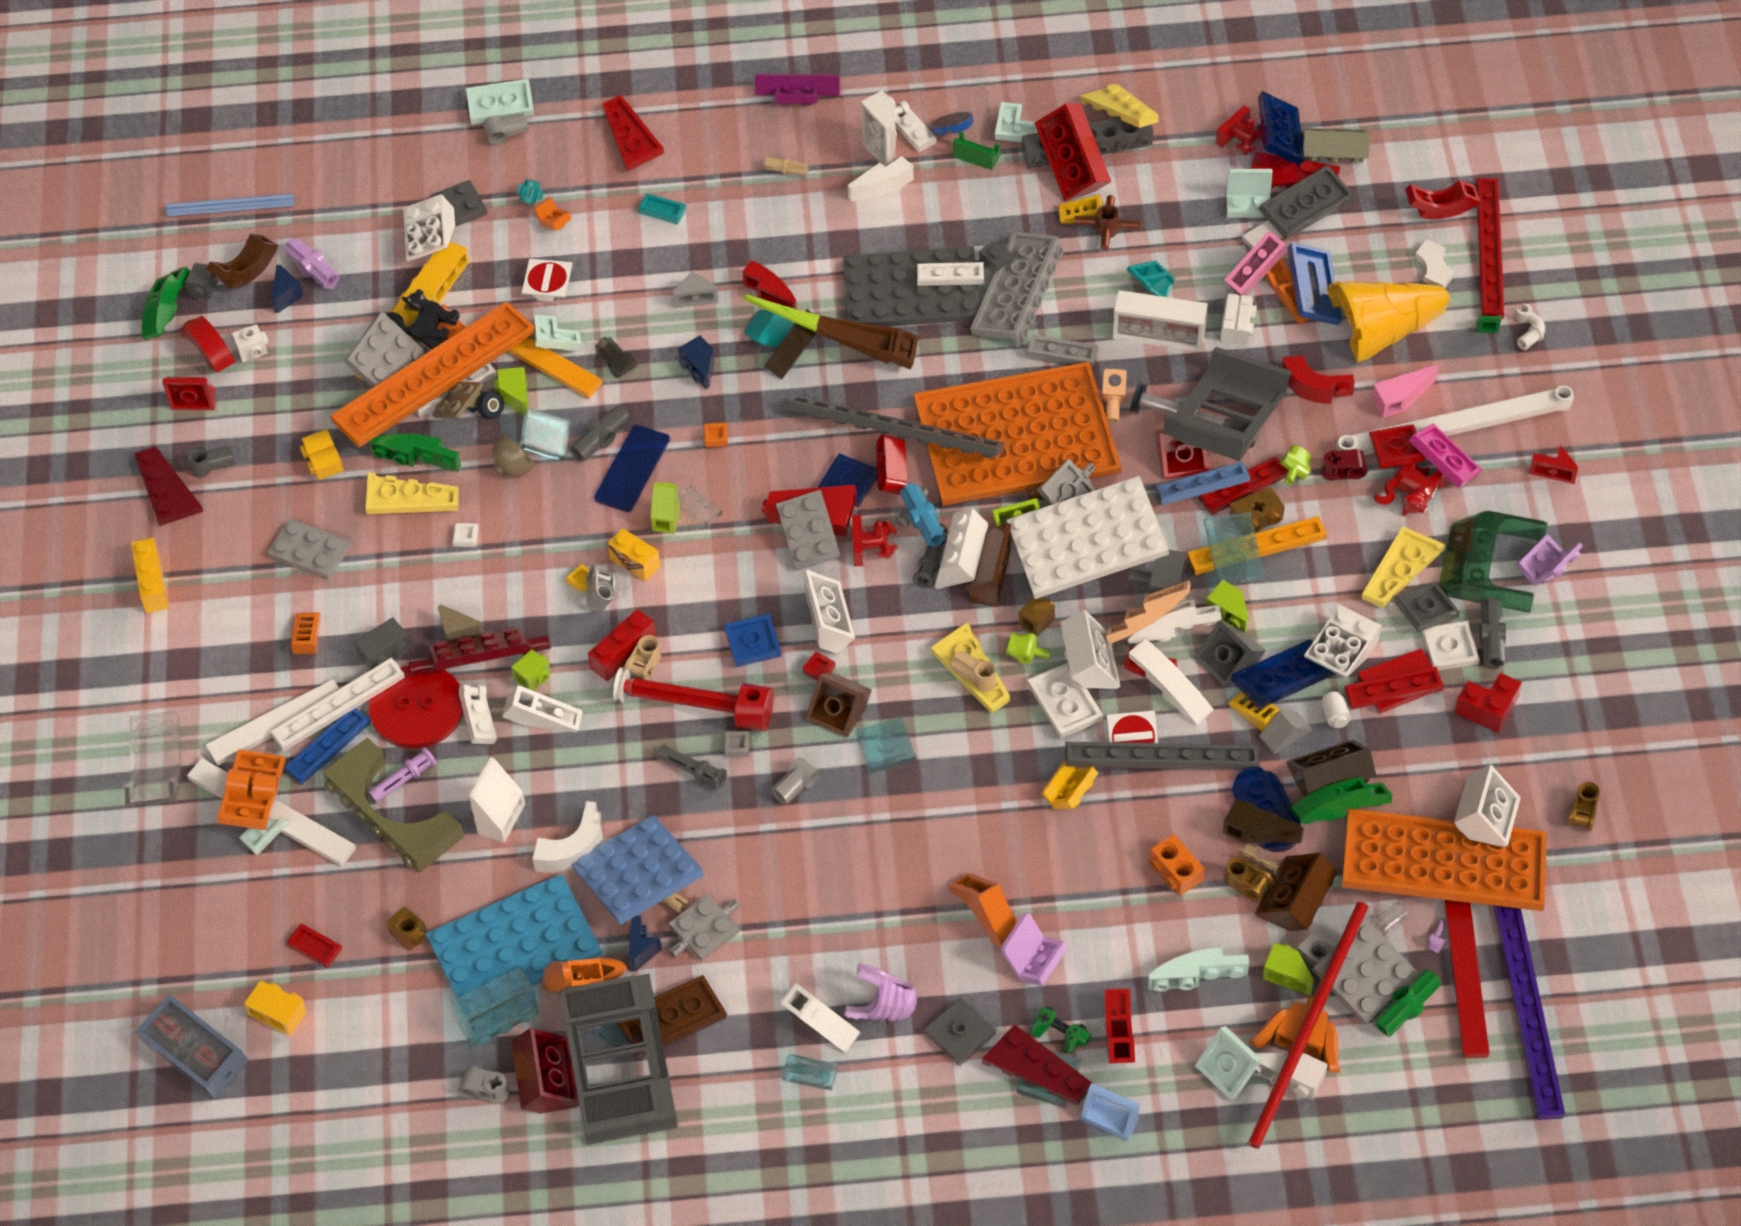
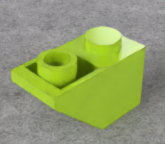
M654 482L650 517L652 531L675 534L680 516L677 485L667 482Z
M1222 580L1207 597L1206 607L1219 605L1222 620L1246 633L1249 618L1243 592Z

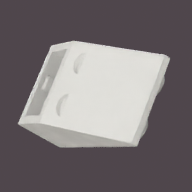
M442 194L403 208L406 260L408 262L448 247L455 227L454 208Z
M1339 604L1304 657L1347 678L1368 658L1379 642L1381 625Z
M490 757L487 764L481 767L479 779L476 784L471 786L468 798H470L471 810L473 811L474 823L476 824L478 834L505 843L525 805L522 790L498 762Z

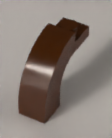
M250 233L244 248L235 259L227 263L210 261L207 270L214 274L213 277L231 289L244 287L266 269L279 245L263 235Z

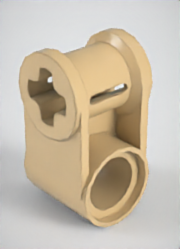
M652 635L641 637L632 655L628 658L624 671L628 668L630 675L643 680H650L654 669L661 659L658 639Z

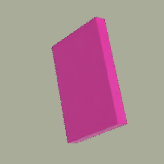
M1435 424L1429 425L1409 439V442L1458 488L1477 477L1483 471Z

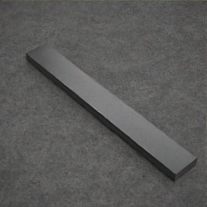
M1065 742L1066 767L1259 770L1260 767L1258 745Z

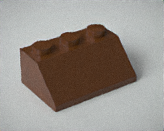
M1005 523L986 532L975 580L967 582L966 593H970V603L993 607L998 606L1011 553L1010 523Z
M1321 853L1286 856L1255 915L1288 931L1307 930L1312 924L1318 908L1322 905L1327 891L1332 886L1338 871Z

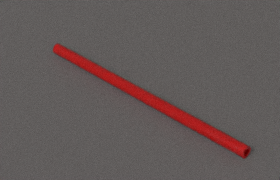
M1357 902L1251 1134L1248 1145L1252 1148L1260 1149L1356 937L1369 908L1363 902Z

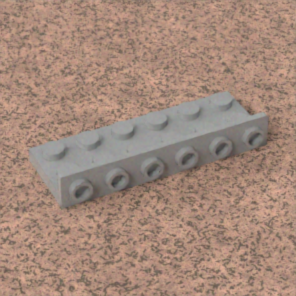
M1013 231L1006 246V249L1013 254V261L995 271L970 328L972 335L1014 340L1015 347L1021 348L1023 341L1027 339L1030 325L1034 323L1037 308L1042 304L1043 294L1049 288L1050 278L1055 274L1056 264L1063 255V247L1060 245L1058 236Z

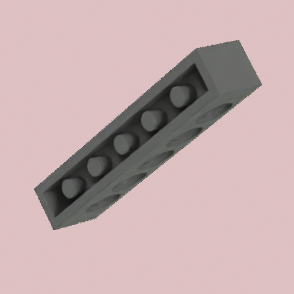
M1121 117L1089 123L1101 155L1153 145V128L1151 124L1139 128L1122 121ZM1038 133L1023 135L1022 153L1027 168L1050 165Z

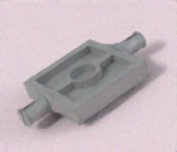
M1067 459L1037 491L1047 501L1048 506L1095 491L1096 489L1088 477L1096 470V466L1089 462L1081 470L1070 459Z
M708 894L698 900L669 923V928L679 939V942L669 949L670 954H673V957L676 958L677 955L687 949L694 953L701 962L739 933V927L729 916L736 909L740 908L738 902L732 899L727 905L721 907Z

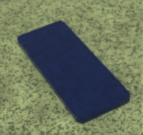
M634 425L594 496L595 502L627 513L631 512L670 442V436L640 425Z

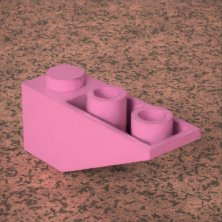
M1437 365L1424 367L1415 372L1404 373L1398 377L1375 383L1372 399L1382 417L1385 418L1404 412L1436 381Z

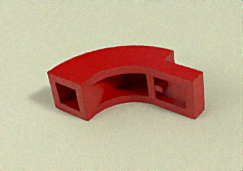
M1458 180L1452 186L1439 191H1428L1412 184L1405 189L1408 203L1413 208L1418 209L1420 217L1426 219L1454 217L1472 209L1481 202L1475 185L1462 180Z
M202 315L196 319L188 320L179 329L182 337L196 346L209 369L218 373L236 362L222 337Z
M1305 356L1282 358L1281 368L1292 371L1288 387L1300 397L1316 403L1331 404L1332 396L1344 397L1353 395L1354 374L1321 375L1308 366Z
M1130 988L1104 989L1105 1031L1109 1064L1135 1063Z

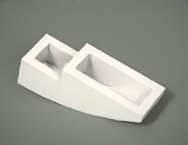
M902 156L887 167L878 163L848 184V199L852 202L875 198L905 186L914 180L913 165Z

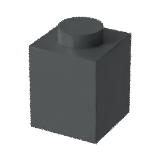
M194 263L185 282L189 296L197 299H211L219 280L213 277L214 274L207 270L208 265Z

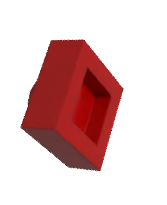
M815 651L803 666L802 671L803 674L818 681L819 675L829 671L832 672L836 665L835 661Z

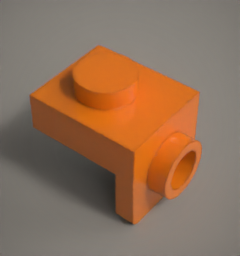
M547 197L534 207L541 226L555 231L562 229L572 219L569 212L557 208L550 197Z

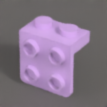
M1546 534L1515 566L1533 586L1540 582L1545 584L1553 577L1556 578L1565 571L1564 565L1567 562L1571 563L1580 555L1578 551L1583 545L1579 542L1563 551Z
M1023 913L1004 941L1001 952L1019 981L1043 986L1063 956L1067 946L1064 941L1044 937L1032 916L1028 913Z

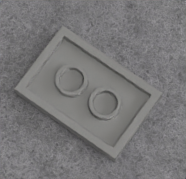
M821 490L776 504L797 571L841 557Z
M290 518L267 554L272 560L330 580L350 549L351 542L348 539Z

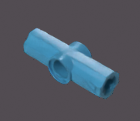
M910 483L905 485L903 490L900 491V495L908 509L914 528L919 529L928 546L936 547L941 545L946 536L938 522L933 504L930 501L927 502L918 484Z

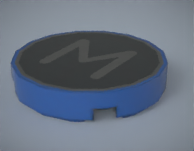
M956 112L934 120L931 123V127L936 135H945V131H951V133L955 134L970 128L974 119L970 112Z

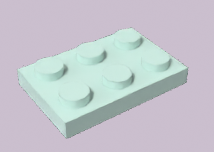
M529 79L466 88L471 125L484 123L487 118L493 116L500 119L524 114L525 117L534 116Z

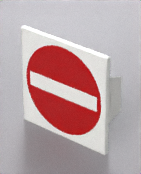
M529 259L522 294L534 295L538 301L553 302L555 297H566L573 262Z
M1155 710L1107 715L1109 742L1158 743Z

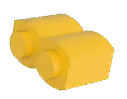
M327 429L301 438L303 445L300 446V450L304 459L309 458L310 462H307V466L311 475L316 474L317 479L321 480L344 471L339 454Z

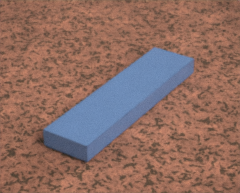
M1242 461L1156 485L1155 490L1161 504L1166 505L1249 482L1250 475Z

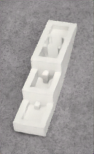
M1144 639L1129 652V658L1146 672L1145 677L1162 691V697L1196 726L1213 712L1211 705L1196 687L1147 639Z

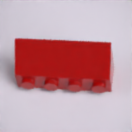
M1065 103L1034 123L1064 201L1093 193L1111 183L1081 104Z

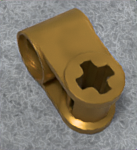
M1587 781L1580 784L1567 825L1571 826L1574 824L1586 827L1588 831H1592L1600 796V789L1595 783ZM1584 795L1590 796L1591 799L1585 798Z
M1240 857L1231 858L1227 862L1224 875L1225 883L1244 894L1250 900L1260 902L1263 898L1262 893L1274 882L1272 876ZM1233 871H1237V872H1239V873H1241V874L1236 875V874H1233L1232 872H1233Z

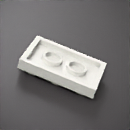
M1069 663L1028 679L1030 690L1060 739L1103 721V714L1087 688H1083L1077 681L1074 682L1068 674Z

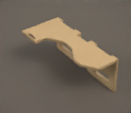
M1247 843L1243 850L1239 848L1238 857L1250 862L1252 865L1259 866L1260 869L1271 873L1273 876L1276 875L1280 868L1277 862L1259 858L1255 852L1256 846Z

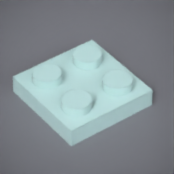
M1224 1026L1218 1030L1195 1067L1232 1100L1237 1098L1262 1059Z

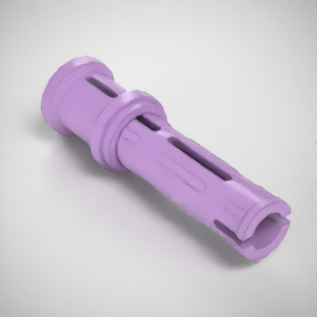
M423 747L421 753L411 760H405L402 768L367 791L375 804L409 779L420 777V773L429 766L437 764L427 748Z

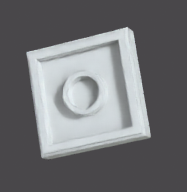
M1468 621L1437 625L1421 631L1428 659L1433 667L1437 666L1438 670L1479 664L1480 659Z

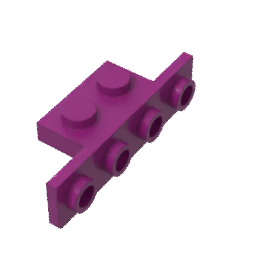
M757 73L755 74V95H775V103H780L781 105L801 103L802 105L809 106L818 102V96H840V76L838 74Z

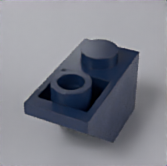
M699 335L678 348V361L684 370L687 369L691 373L693 380L697 384L700 383L705 389H708L715 363L714 352L706 340Z

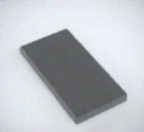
M1327 165L1259 206V210L1286 240L1354 200L1355 195Z

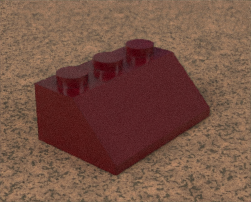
M529 1028L511 1041L521 1109L543 1114L579 1106L568 1037Z

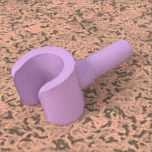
M1439 920L1434 934H1431L1427 945L1429 949L1436 953L1440 952L1445 943V940L1440 938L1445 924L1444 920Z

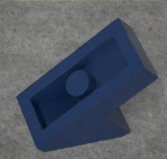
M641 915L631 918L629 963L631 971H637L662 949L659 937H647V925H643Z

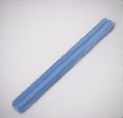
M293 194L170 203L166 204V214L170 217L293 207L295 199Z

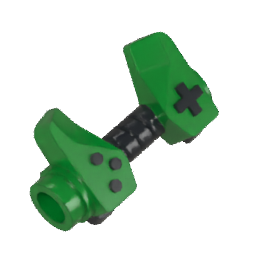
M1053 1007L1041 1008L1031 1030L1033 1035L1039 1038L1050 1027H1053L1066 1035L1063 1052L1072 1054L1077 1046L1085 1048L1088 1045L1092 1035L1088 1033L1084 1024H1072L1070 1026L1056 1018L1057 1012L1054 1011Z

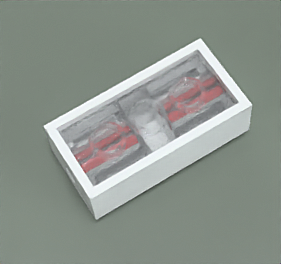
M1119 290L1114 309L1113 339L1201 352L1206 331L1208 303Z

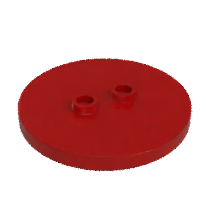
M409 666L401 667L400 669L403 671L405 678L374 696L369 701V714L374 729L384 740L402 748L416 749L429 747L443 741L455 731L464 715L459 696V682L444 669L439 670L440 672L432 674L430 672L411 676Z

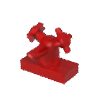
M1244 105L1217 129L1216 144L1223 148L1235 137L1243 142L1242 144H1236V148L1240 149L1246 156L1251 151L1257 150L1256 146L1251 145L1257 138H1260L1261 141L1268 140V131L1266 126L1261 124L1257 125L1258 130H1253L1255 118L1250 117L1251 109Z
M852 515L854 567L863 566V551L866 549H880L881 552L877 556L879 558L884 556L887 559L893 555L894 550L898 549L897 544L891 546L887 543V536L890 533H897V529L893 528V525L888 520L884 522L876 521L873 526L874 531H863L861 515Z

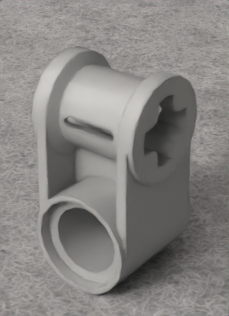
M595 565L590 567L586 579V601L591 610L602 612L615 597V571H604L598 569Z
M474 1066L466 1068L458 1089V1093L461 1096L470 1100H480L499 1105L509 1099L510 1090L503 1074Z

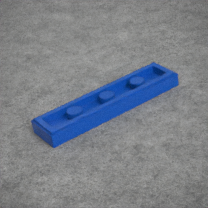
M356 708L343 715L284 767L285 773L300 785H303L371 724L370 719Z

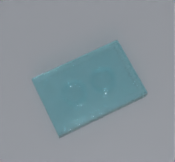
M1246 512L1205 518L1204 525L1217 585L1222 580L1231 585L1264 580L1265 576L1251 513Z

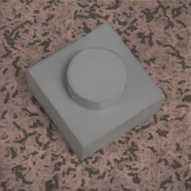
M726 731L725 757H749L750 731Z

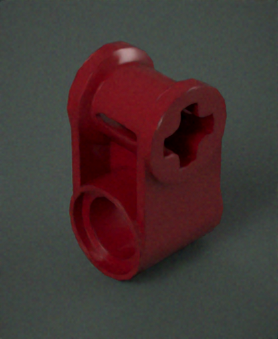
M1360 449L1332 450L1324 455L1323 461L1325 465L1321 469V474L1329 481L1357 480L1365 477L1368 473L1364 453Z

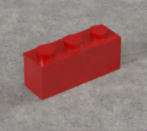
M636 609L588 652L590 669L605 681L610 680L620 667L623 668L641 637L646 635L656 637L654 621L639 609Z

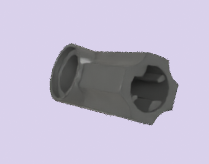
M231 445L208 451L203 448H195L188 454L190 471L193 476L198 478L207 476L211 470L235 465Z

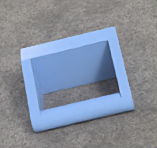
M1092 1083L1085 1100L1081 1121L1128 1141L1139 1120L1140 1104Z

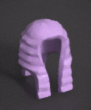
M862 962L857 964V978L877 985V992L871 1003L867 1006L856 1007L847 1005L844 1008L845 1017H852L854 1020L861 1018L864 1021L868 1019L871 1021L888 1019V1021L892 1022L894 1020L901 1021L911 1016L917 1005V993L913 985L903 982L900 978L896 979L893 975H888L886 971H881L872 965H864Z

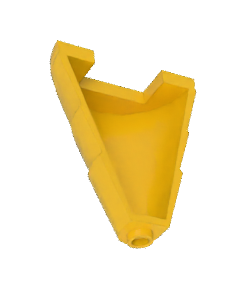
M1337 281L1330 283L1326 289L1333 307L1342 306L1353 333L1349 345L1356 362L1365 361L1389 345L1395 344L1411 332L1418 331L1445 313L1447 304L1450 302L1449 292L1442 286L1403 282L1402 284Z

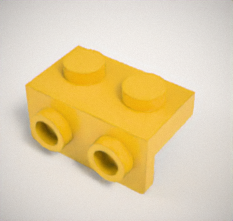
M1064 760L1041 794L1055 810L1073 809L1080 803V798L1086 790L1093 785V780L1098 775V772L1094 767H1066V760Z

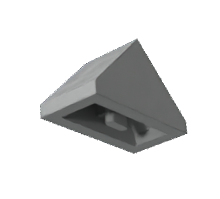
M691 272L673 290L674 307L682 308L718 303L717 286L698 274Z
M1279 711L1259 735V739L1274 755L1310 733L1312 728L1298 712Z

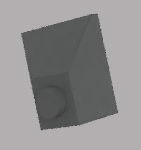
M1220 620L1194 655V658L1224 687H1229L1250 672L1266 650L1248 634Z

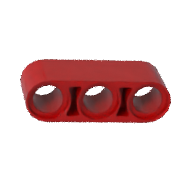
M881 434L876 444L879 491L900 495V491L907 485L905 440Z

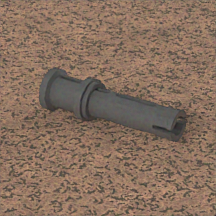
M940 523V525H941V527H942V529H943V531H944V533H945V535H946L947 527H945L944 524ZM943 541L941 545L936 547L926 546L923 557L918 560V571L913 576V582L917 586L929 588L933 585V575L939 567L937 559Z
M661 745L657 751V759L693 774L697 781L708 782L715 789L719 790L726 781L727 770L713 767L706 760L699 762L666 747V745Z

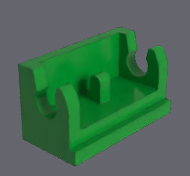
M959 132V139L955 138L953 140L954 158L993 170L1001 156L999 144L995 143L994 149L965 140L963 132Z

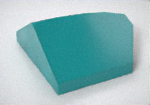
M1157 261L1131 265L1126 269L1137 281L1156 296L1167 297L1175 281V278Z
M759 310L745 328L744 333L752 341L778 348L795 323L768 310Z

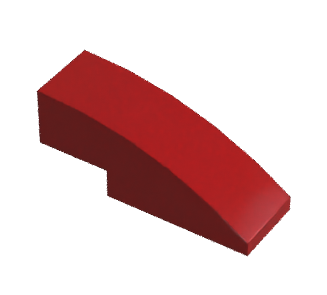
M751 260L742 271L743 285L757 291V298L797 309L796 298L787 285L765 266Z

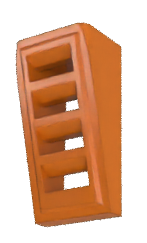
M320 612L296 613L291 639L293 654H317ZM301 626H312V628H301ZM301 632H311V634H300V633H301Z

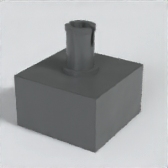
M1169 550V555L1155 559L1151 573L1130 569L1128 583L1149 586V594L1182 583L1184 581L1186 552Z

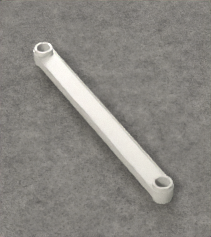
M1559 386L1557 389L1377 430L1414 424L1418 433L1429 425L1435 424L1444 434L1450 436L1550 412L1566 411L1573 403L1574 394L1570 387ZM1370 431L1351 436H1341L1337 442L1336 451L1360 449L1364 455L1374 453L1369 439Z

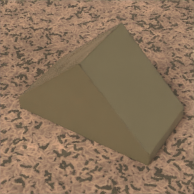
M440 604L438 606L447 642L455 641L462 636L476 637L483 633L479 620Z

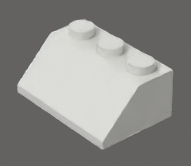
M881 90L861 101L863 146L879 163L887 167L893 162L896 150V104L891 96L888 97Z
M973 508L955 512L953 515L934 586L936 589L975 580L988 523Z
M805 570L803 571L804 591L817 636V643L821 649L837 654L855 639L841 584L837 580Z
M1085 610L1062 621L1061 638L1065 643L1066 650L1064 654L1069 663L1068 674L1074 682L1077 681L1083 688L1117 689L1121 687L1112 644H1109L1106 638L1107 630Z
M1488 765L1467 776L1454 823L1458 830L1463 832L1470 840L1501 847L1508 846L1521 797L1492 765Z

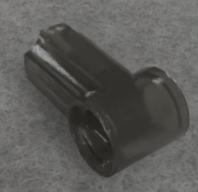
M611 337L601 338L595 346V351L607 363L611 374L618 379L637 367L632 354L627 350L623 351Z

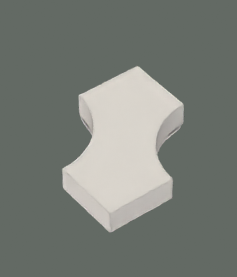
M1426 239L1416 252L1415 259L1426 270L1424 282L1429 285L1442 286L1445 289L1454 277L1455 271L1451 270L1444 262L1443 257L1446 248Z

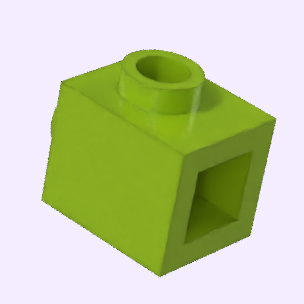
M531 649L512 666L514 680L522 687L533 691L539 685L544 684L549 679V676H551L549 660L543 654H537Z

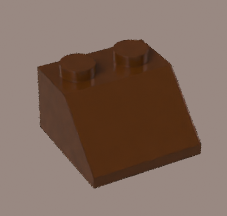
M831 671L819 675L805 719L844 737H849L866 709L872 689Z

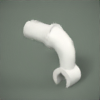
M1523 303L1522 311L1517 308L1516 318L1521 323L1529 322L1531 326L1528 332L1517 339V345L1520 349L1526 351L1535 342L1543 340L1545 324L1541 317L1532 312V307L1529 304Z

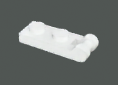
M905 100L898 103V106L895 108V127L918 152H921L936 144V137L910 109L908 103Z
M461 684L459 696L471 743L494 744L497 736L486 698V686L476 685L471 687L469 684Z

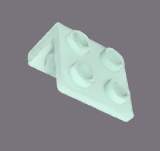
M1272 169L1228 170L1226 193L1227 218H1266L1259 210V206L1271 199Z

